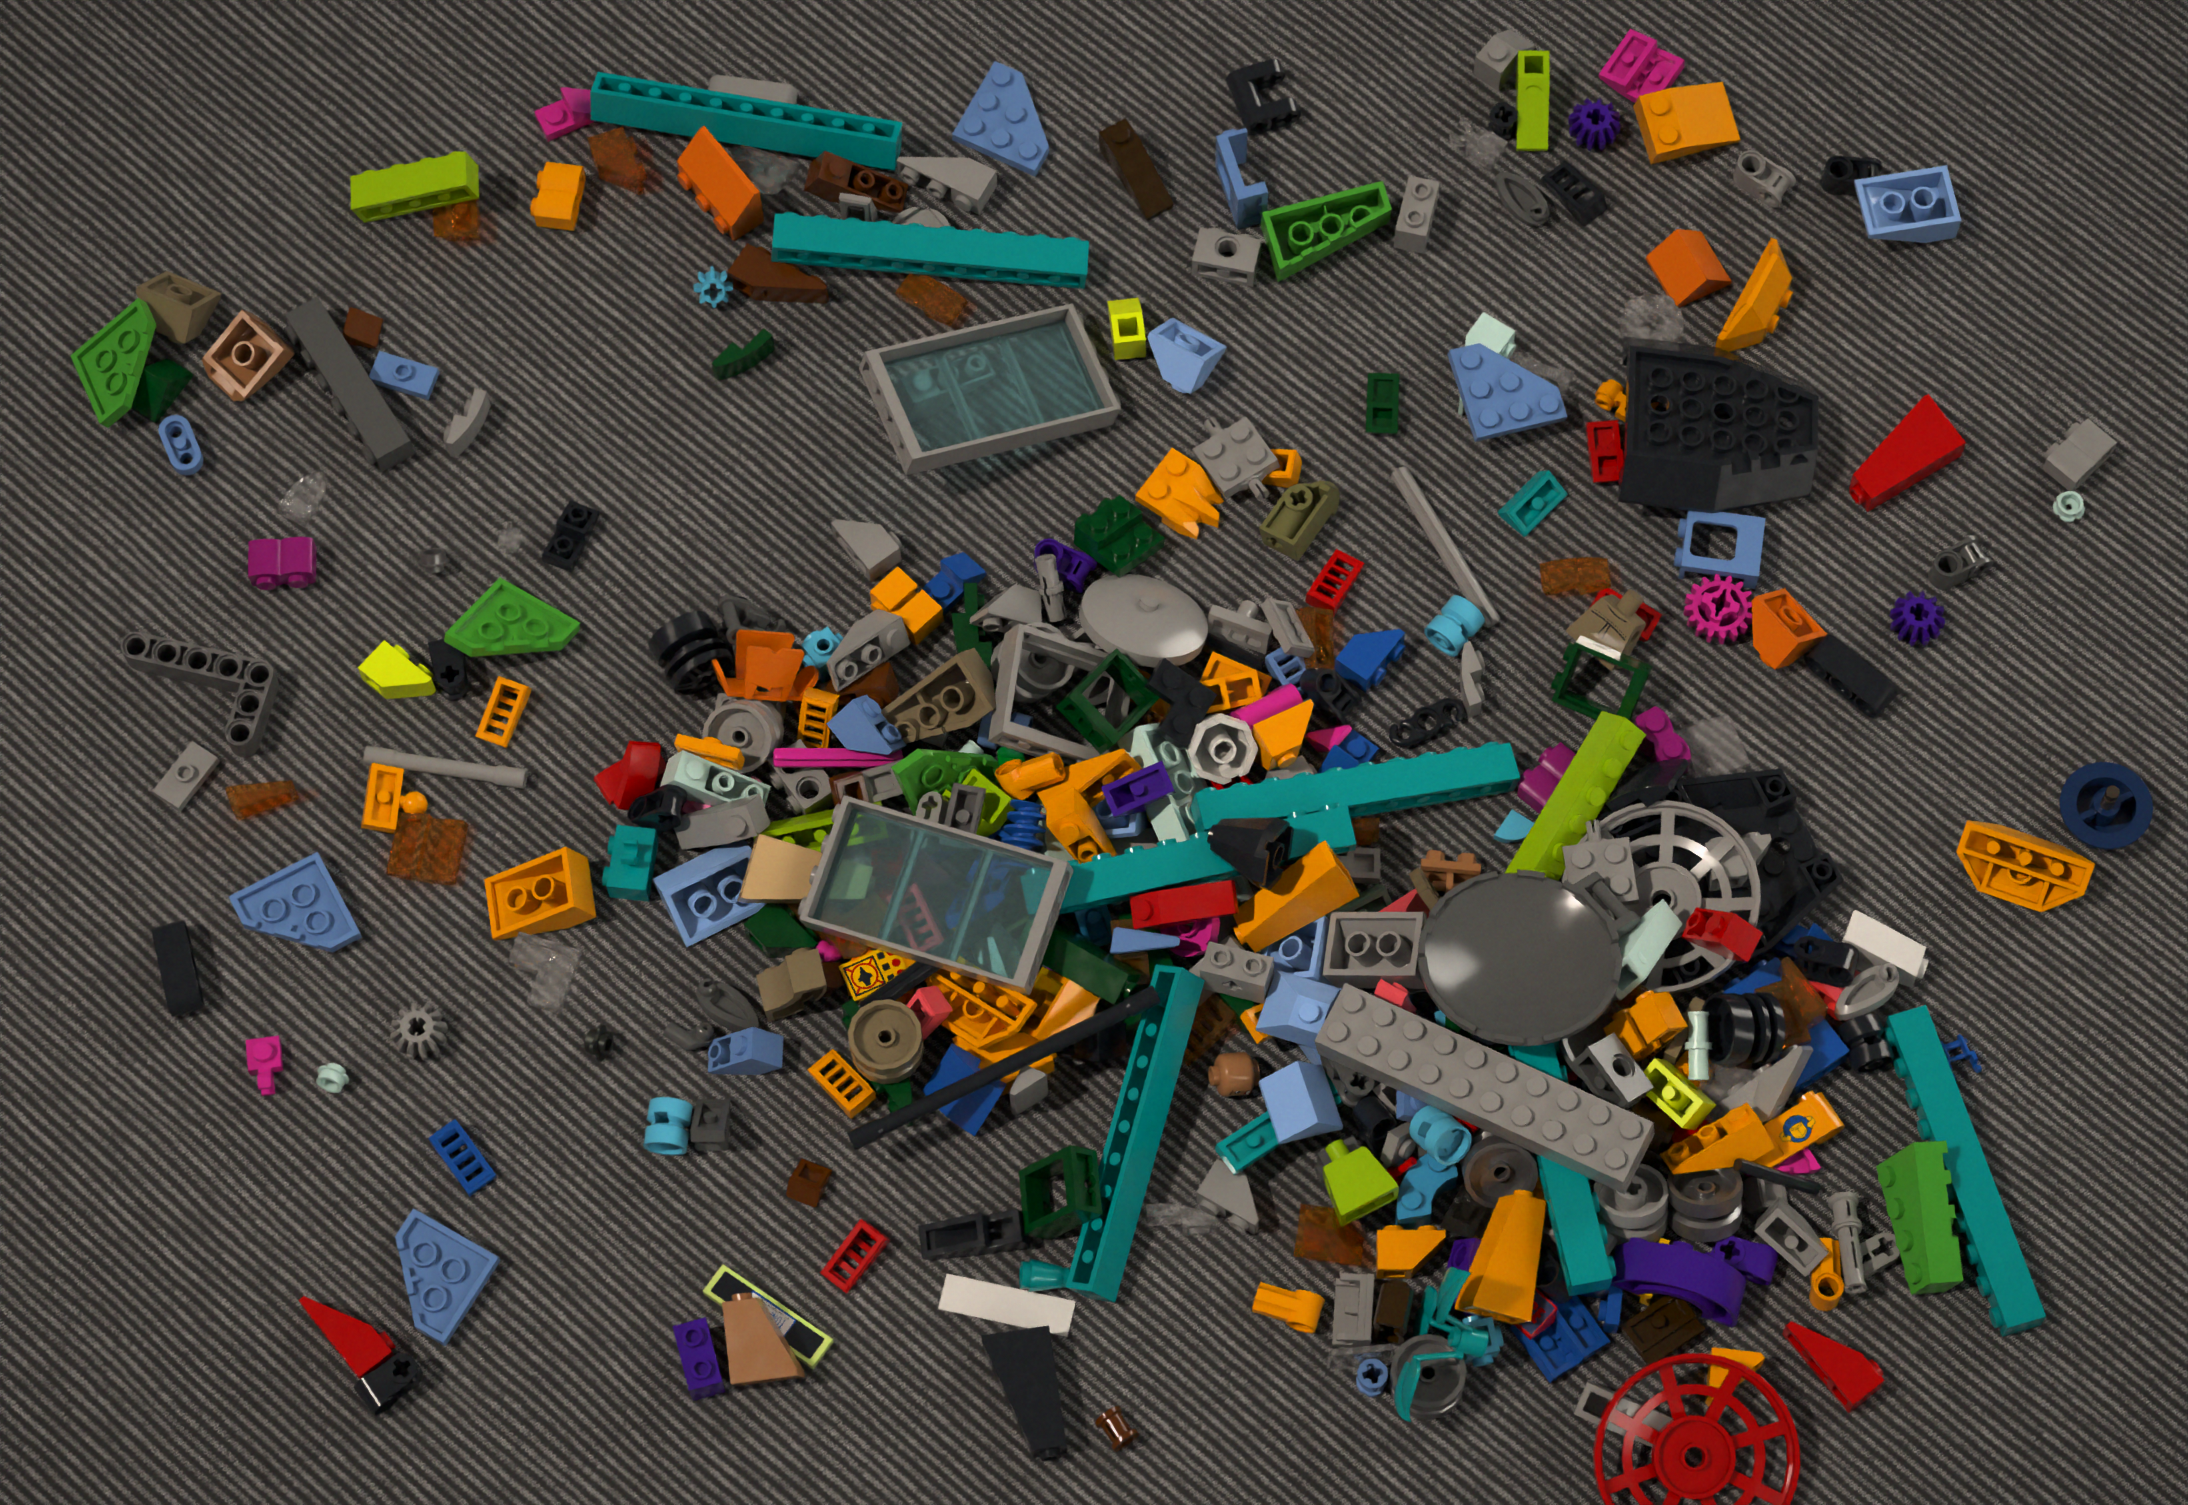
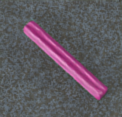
M776 748L773 751V764L775 767L873 768L903 759L902 750L889 755L848 750L846 748Z

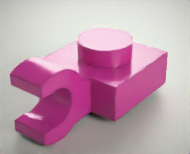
M279 1035L246 1040L247 1066L250 1076L257 1075L258 1089L261 1090L262 1096L274 1095V1072L283 1071L282 1047Z

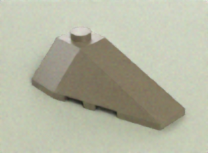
M972 648L956 654L883 708L881 713L890 724L900 731L901 739L905 744L969 727L996 708L993 676L976 649Z

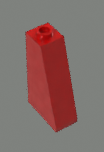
M1929 394L1925 395L1853 474L1849 486L1850 495L1855 503L1858 505L1862 504L1867 512L1962 456L1966 444L1965 440Z

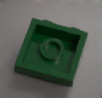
M1119 495L1113 500L1110 498L1103 499L1098 505L1097 511L1093 514L1083 513L1078 517L1074 525L1073 544L1120 578L1162 549L1165 537L1142 521L1143 511Z

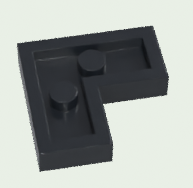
M1163 658L1158 662L1144 687L1170 704L1155 732L1182 750L1187 747L1193 736L1196 724L1203 720L1217 694L1169 660Z

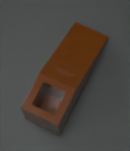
M824 151L810 163L804 191L835 203H839L840 193L865 196L872 199L877 210L901 213L908 184Z
M747 243L727 271L728 281L733 283V288L756 301L827 304L829 301L828 289L822 279L815 275L808 276L800 272L793 263L771 262L772 254L760 246L756 248Z
M890 662L881 663L839 692L835 691L832 680L814 687L815 689L840 695L836 714L851 700L866 694L869 698L875 700L882 710L897 699L899 685ZM793 701L797 715L800 717L802 701ZM811 706V709L826 713V709ZM810 716L809 718L811 720L818 722L825 721L824 719H820L813 716Z

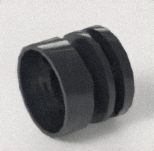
M692 611L674 618L659 628L648 643L649 650L658 665L665 668V677L670 681L673 691L680 696L701 692L718 682L712 660L717 659L724 676L731 670L734 664L732 654L726 649L724 641L717 638L718 632L708 614L703 611Z
M1756 992L1744 993L1742 995L1723 993L1713 994L1707 998L1701 1011L1709 1012V1042H1712V1050H1709V1060L1713 1064L1771 1063L1778 1058L1785 1040V1020L1779 1001L1771 993Z

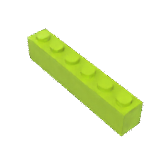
M1604 711L1600 713L1505 873H1517V869L1528 870L1530 868L1545 873L1547 878L1559 881L1566 868L1562 847L1577 845L1587 834L1585 823L1591 820V824H1593V820L1597 818L1645 738L1646 734L1626 717Z

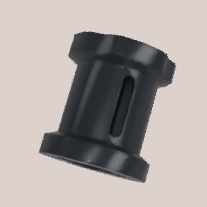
M1500 102L1495 104L1490 111L1488 133L1494 140L1505 142L1514 136L1516 132L1515 122L1517 121V110L1514 106L1506 102Z

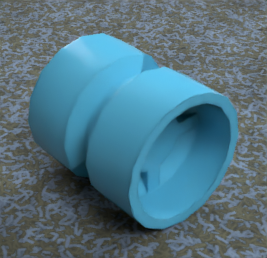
M1454 595L1441 609L1442 615H1436L1424 630L1428 640L1437 649L1453 657L1462 651L1464 643L1468 642L1467 636H1474L1485 623V618L1480 610L1473 603L1458 595Z
M671 1097L651 1099L647 1120L651 1125L645 1129L643 1147L650 1152L661 1155L675 1156L685 1154L689 1133L685 1128L691 1123L693 1109L691 1103Z
M1431 1105L1420 1109L1412 1118L1409 1126L1410 1136L1413 1141L1442 1165L1458 1163L1468 1153L1472 1143L1471 1134L1466 1127L1455 1120L1452 1115Z

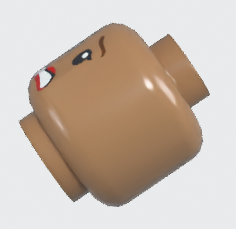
M1247 1052L1220 1054L1216 1057L1214 1066L1209 1067V1083L1211 1086H1216L1218 1093L1223 1097L1251 1094L1254 1086L1259 1085L1260 1071L1256 1059L1252 1060Z

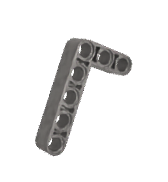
M132 632L123 638L121 642L122 653L128 665L134 670L237 693L225 728L226 740L232 752L239 757L252 756L258 750L279 686L275 672L268 662L142 632ZM145 648L141 654L132 655L135 649ZM176 655L172 661L162 662L166 656ZM198 662H207L203 668L193 669ZM229 669H238L234 675L224 676L225 672ZM269 676L265 682L255 683L258 677ZM259 705L254 712H245L249 706ZM241 734L249 735L245 741H235Z

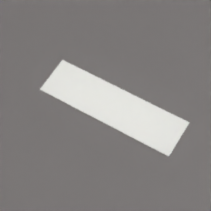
M946 1274L938 1309L1024 1328L1049 1325L1050 1333L1067 1337L1076 1301Z

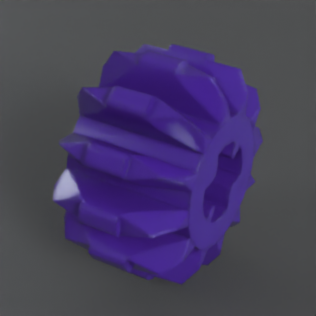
M1600 97L1596 100V103H1592L1586 98L1584 105L1576 104L1573 113L1569 115L1570 137H1576L1577 146L1586 143L1588 151L1593 148V145H1597L1602 151L1606 143L1613 145L1616 135L1620 133L1619 111H1613L1612 102L1603 105Z
M1924 590L1919 593L1918 597H1915L1909 591L1906 593L1905 599L1899 597L1895 601V608L1891 609L1889 614L1890 619L1893 620L1890 628L1891 631H1900L1897 637L1899 641L1907 637L1910 639L1909 644L1911 647L1915 645L1916 640H1919L1925 646L1929 643L1930 638L1936 640L1939 637V629L1944 627L1945 619L1941 617L1944 613V606H1935L1937 602L1936 596L1927 600L1925 599ZM1915 616L1920 617L1919 621L1915 620Z

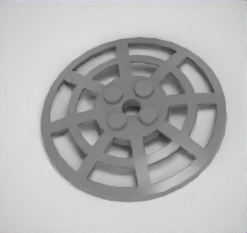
M1663 800L1656 801L1648 808L1643 803L1630 805L1600 821L1601 838L1614 839L1609 832L1617 826L1632 819L1661 814V834L1642 837L1630 842L1631 854L1652 846H1660L1659 862L1649 863L1639 868L1633 861L1639 904L1626 905L1625 907L1629 911H1634L1641 918L1654 907L1653 900L1657 895L1666 894L1670 896L1671 903L1669 907L1682 922V926L1672 940L1682 936L1686 928V922L1696 907L1724 912L1750 911L1748 923L1756 928L1761 908V883L1757 866L1748 846L1739 834L1723 819L1706 809L1689 803ZM1675 815L1686 816L1703 822L1717 830L1724 838L1709 851L1694 840L1674 835ZM1586 834L1578 844L1588 841V835ZM1676 846L1689 850L1701 857L1702 860L1688 871L1684 867L1673 863V847ZM1733 848L1738 852L1747 869L1751 885V897L1732 898L1729 879L1720 861ZM1566 868L1563 873L1562 883L1568 881ZM1711 869L1719 881L1722 898H1702L1698 881ZM1689 942L1695 949L1682 956L1664 959V951L1649 973L1647 985L1639 984L1631 992L1643 994L1653 990L1654 993L1669 992L1670 994L1693 990L1711 982L1724 973L1736 960L1724 959L1712 951ZM1701 956L1714 967L1706 975L1690 982L1673 986H1661L1663 969L1686 965Z

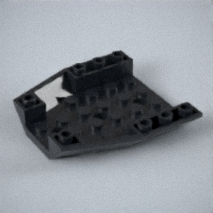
M1624 336L1622 366H1627L1624 463L1619 473L1618 502L1718 513L1810 496L1818 453L1819 396L1812 386L1718 347ZM1660 402L1667 410L1664 412L1656 411L1652 408L1651 403ZM1724 410L1729 414L1730 418L1726 420L1720 419L1715 415L1714 411ZM1781 417L1787 418L1793 423V426L1784 427L1779 424L1777 419Z
M1782 768L1680 779L1670 793L1658 800L1684 802L1706 809L1723 819L1740 837L1747 833L1759 832L1760 835H1771L1770 846L1774 842H1783L1787 845L1789 852L1782 856L1773 853L1769 846L1767 853L1757 865L1761 883V908L1756 928L1763 932L1750 960L1775 947L1844 881L1829 852L1821 855L1794 804L1797 795ZM1637 798L1627 806L1642 803V801L1639 798ZM1609 810L1598 815L1595 820L1600 822L1613 812ZM1661 814L1632 819L1617 826L1609 833L1614 839L1629 837V842L1642 837L1661 834ZM1675 815L1674 835L1694 840L1702 846L1713 838L1724 837L1717 830L1703 822L1686 816ZM1660 846L1639 850L1632 854V860L1639 868L1649 863L1659 862ZM1676 846L1673 847V863L1684 867L1688 871L1702 860L1701 857L1689 850ZM1706 875L1698 881L1702 898H1722L1721 890H1708ZM1749 877L1742 887L1731 888L1732 898L1751 897ZM1750 911L1731 912L1737 914L1745 921H1749ZM1680 937L1670 942L1665 949L1664 959L1682 956L1695 948L1687 940ZM1701 956L1686 965L1663 969V974L1675 985L1704 976L1713 970L1714 967ZM1736 960L1727 970L1744 962Z

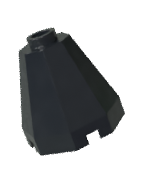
M1279 818L1221 819L1217 825L1214 824L1210 828L1207 842L1210 844V850L1217 857L1255 886L1270 891L1283 874L1284 869L1278 868L1281 860L1288 862L1290 857L1294 829L1289 826L1288 821Z

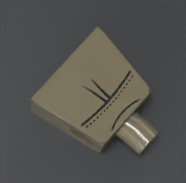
M1628 589L1621 600L1613 594L1604 596L1571 624L1566 632L1576 641L1580 636H1584L1630 656L1646 626L1645 621L1635 613L1644 599L1631 589ZM1594 656L1610 671L1622 668L1618 665H1615L1611 662Z

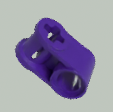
M1049 538L1039 541L1034 550V568L1038 573L1035 558L1045 554H1054L1059 580L1063 582L1064 588L1074 593H1082L1085 588L1083 583L1090 571L1095 570L1097 562L1086 553L1074 550L1054 539Z
M1735 1236L1717 1241L1711 1251L1712 1253L1725 1257L1723 1250L1725 1247L1730 1248L1732 1258L1730 1260L1725 1259V1263L1739 1271L1750 1282L1760 1285H1771L1779 1253L1773 1247L1762 1243L1750 1242Z

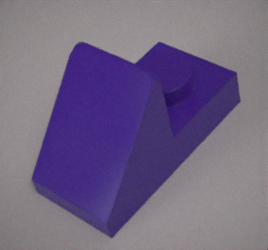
M1162 761L1101 787L1114 818L1144 812L1147 810V805L1176 793Z

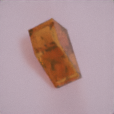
M623 127L587 138L590 153L600 179L638 195L645 193L642 181L647 180V175L642 162L636 163L633 155L638 154L634 139L632 136L626 137Z
M1300 1203L1294 1257L1361 1266L1364 1238L1350 1224L1341 1227L1334 1208Z

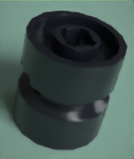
M1877 1013L1857 1016L1838 1027L1837 1031L1841 1040L1850 1049L1848 1059L1855 1074H1864L1878 1070L1895 1059L1889 1041L1882 1038L1885 1030Z

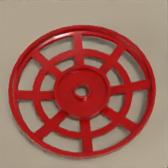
M1682 1353L1661 1358L1644 1366L1630 1376L1616 1390L1603 1410L1596 1429L1593 1446V1470L1598 1492L1604 1505H1615L1610 1494L1629 1487L1631 1494L1639 1505H1654L1645 1496L1638 1484L1657 1477L1659 1482L1668 1490L1662 1505H1678L1681 1497L1699 1499L1701 1505H1716L1713 1495L1719 1492L1727 1483L1744 1490L1743 1494L1733 1505H1749L1754 1496L1772 1505H1790L1799 1477L1800 1444L1795 1424L1786 1404L1776 1390L1762 1376L1747 1366L1726 1357L1705 1353ZM1702 1363L1719 1366L1729 1371L1719 1389L1702 1384H1683L1677 1386L1672 1366ZM1659 1371L1663 1391L1647 1400L1633 1418L1616 1410L1621 1399L1634 1385L1648 1375ZM1742 1377L1752 1383L1765 1396L1775 1410L1779 1421L1759 1427L1750 1411L1737 1398L1732 1396ZM1699 1394L1712 1397L1713 1400L1704 1416L1686 1415L1681 1396ZM1667 1401L1673 1420L1668 1422L1660 1431L1642 1423L1654 1408ZM1726 1405L1731 1407L1740 1416L1748 1431L1730 1436L1723 1426L1718 1423ZM1609 1422L1626 1430L1622 1446V1468L1624 1473L1605 1480L1602 1450L1605 1432ZM1784 1435L1787 1466L1782 1489L1778 1492L1761 1483L1766 1463L1764 1440ZM1635 1436L1653 1444L1651 1451L1652 1463L1637 1469H1633L1632 1450ZM1753 1444L1754 1465L1751 1478L1734 1470L1736 1463L1735 1450ZM1691 1447H1697L1702 1452V1461L1695 1467H1690L1685 1461V1453Z

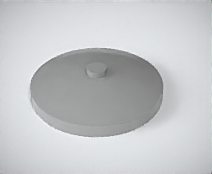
M1125 574L1120 578L1116 575L1101 578L1087 588L1079 608L1080 623L1088 637L1109 654L1117 648L1136 665L1156 667L1163 658H1166L1176 666L1185 664L1199 655L1208 634V623L1205 614L1190 596L1171 584L1147 576Z

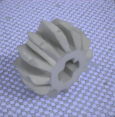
M412 1003L410 1007L412 1012L407 1013L405 1010L400 1009L399 1015L402 1020H392L391 1025L395 1031L390 1034L393 1042H397L395 1047L399 1053L407 1051L406 1055L411 1060L419 1053L422 1060L426 1061L427 1051L431 1050L434 1054H438L439 1048L436 1044L446 1043L447 1038L443 1033L447 1031L448 1027L446 1022L441 1021L442 1014L439 1010L431 1013V1007L426 1003L419 1011L417 1005ZM418 1028H420L421 1031H423V1029L425 1031L423 1034L419 1036L417 1032H415L414 1035V1031Z

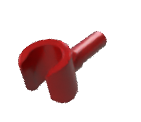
M1410 1157L1396 1168L1391 1166L1385 1170L1399 1185L1402 1182L1401 1176L1403 1173L1413 1167L1417 1161L1414 1157Z

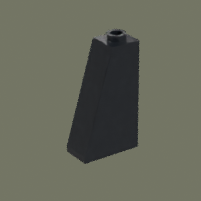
M1049 1325L981 1335L984 1354L1032 1457H1040L1041 1461L1060 1459L1061 1454L1067 1453V1443Z

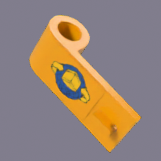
M1811 1090L1797 1099L1796 1106L1763 1125L1775 1148L1752 1162L1773 1168L1815 1142L1818 1145L1830 1140L1841 1132L1845 1125L1822 1092L1815 1094Z

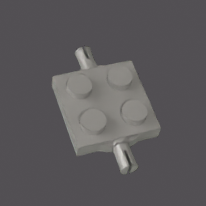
M1210 417L1211 423L1207 419L1204 422V426L1212 436L1192 450L1194 456L1224 498L1227 499L1239 491L1250 488L1259 501L1263 500L1262 495L1266 499L1269 491L1261 481L1267 474L1279 468L1280 464L1249 419L1245 417L1225 429H1222L1215 417Z
M1591 820L1587 821L1585 825L1588 841L1582 844L1562 847L1568 882L1574 885L1589 874L1597 871L1605 879L1604 884L1624 906L1639 904L1629 837L1616 839L1601 838L1599 820H1593L1595 833L1592 830ZM1592 893L1591 896L1615 921L1614 914L1595 893Z

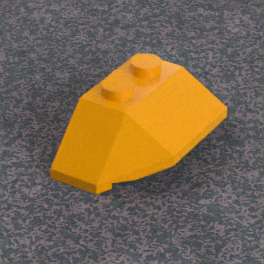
M1771 237L1731 314L1718 335L1715 347L1728 352L1762 343L1767 332L1773 334L1780 320V316H1777V313L1781 307L1787 308L1794 293L1789 290L1792 276L1776 239Z
M1967 820L1956 850L1977 891L2038 912H2044L2074 898L2084 896L2095 863L2062 845L2000 824Z
M959 956L957 960L958 963L980 969L971 962ZM939 969L925 979L927 987L937 986L952 1007V1012L940 1025L979 1050H983L1018 1033L1038 1006L1036 1002L1019 992L944 969Z

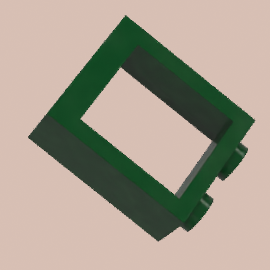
M1580 636L1575 644L1569 642L1562 660L1567 662L1563 673L1559 671L1556 673L1550 689L1555 691L1551 701L1595 720L1604 711L1626 717L1630 721L1653 666L1584 636ZM1583 651L1634 672L1618 711L1568 690Z
M1116 648L1103 658L1056 708L1102 754L1112 747L1160 697L1144 687L1148 679L1133 666L1128 656L1122 654ZM1104 671L1137 704L1133 711L1116 728L1082 694Z
M1069 1145L1019 1170L1024 1235L1051 1240L1102 1215L1096 1150ZM1064 1172L1067 1206L1051 1213L1048 1179Z

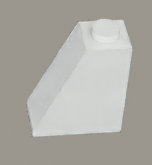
M1853 911L1842 942L1853 945L1859 951L1856 969L1865 971L1871 967L1889 963L1897 968L1899 983L1912 988L1916 977L1923 979L1929 961L1923 958L1926 950L1925 946L1859 911Z

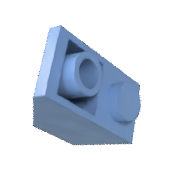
M867 694L851 700L827 723L828 727L848 750L889 755L907 746L901 739L900 731L886 720L881 713L878 703L869 698Z
M750 1027L713 1039L709 1044L708 1073L761 1075L782 1068L783 1036L756 1027Z

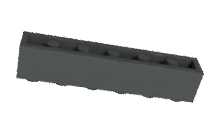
M318 296L284 314L288 323V327L284 328L287 336L293 345L299 343L303 351L300 352V355L309 369L314 366L318 372L315 378L322 391L325 393L329 390L334 397L330 401L339 417L345 414L349 421L346 427L355 441L360 439L365 447L361 448L368 463L370 465L376 463L380 471L384 472L414 455L409 437Z

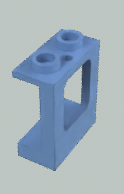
M1246 128L1240 130L1230 129L1216 136L1215 166L1237 230L1260 224L1262 212L1268 210V190L1265 181L1245 186L1237 165L1245 163L1247 160Z
M1688 510L1686 519L1680 518L1677 537L1683 538L1682 548L1676 547L1674 566L1680 567L1678 579H1683L1685 571L1710 575L1719 574V576H1732V578L1743 579V588L1755 589L1759 577L1766 518L1726 512L1705 513ZM1695 523H1705L1735 528L1737 531L1735 557L1732 560H1722L1691 554L1690 545L1693 525Z

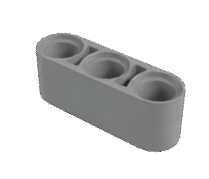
M724 75L711 77L708 88L711 91L796 104L798 96L797 89L788 84Z

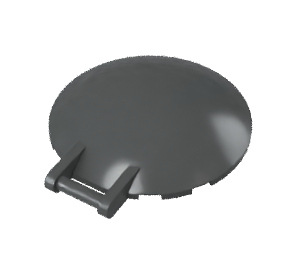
M1517 869V873L1497 874V871L1481 874L1455 886L1431 909L1423 930H1421L1418 944V965L1421 979L1430 998L1439 1010L1456 1025L1473 1035L1492 1042L1515 1046H1536L1557 1042L1584 1030L1602 1015L1609 1006L1618 988L1622 971L1619 938L1635 929L1640 923L1641 918L1634 911H1629L1604 884L1605 879L1597 871L1589 874L1574 885L1568 881L1561 883L1545 877V873L1532 870ZM1592 893L1598 896L1618 918L1614 921L1591 896Z

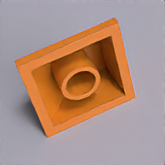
M1785 588L1755 596L1751 601L1753 647L1760 653L1761 660L1767 666L1773 667L1774 670L1789 666L1827 635Z

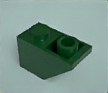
M767 903L743 924L746 936L768 958H785V956L792 955L793 951L805 947L812 950L817 947V942L819 941L817 935L806 926L802 928L795 921L797 918L795 913L784 903L781 906L778 903Z

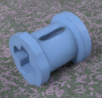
M1378 1359L1363 1361L1357 1371L1356 1386L1358 1390L1368 1397L1380 1395L1387 1385L1388 1369L1386 1365ZM1368 1372H1372L1374 1377H1378L1377 1383H1372L1369 1378H1366Z

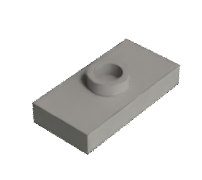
M1267 598L1262 603L1261 608L1284 653L1309 658L1315 652V649L1292 603Z
M192 741L152 792L154 796L181 812L220 761L218 757Z

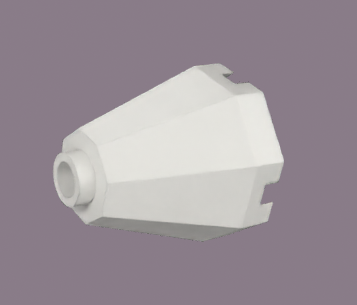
M1217 713L1205 716L1200 723L1196 724L1193 736L1186 750L1199 777L1225 785L1231 782L1232 778L1238 775L1242 777L1249 773L1259 748L1246 721Z

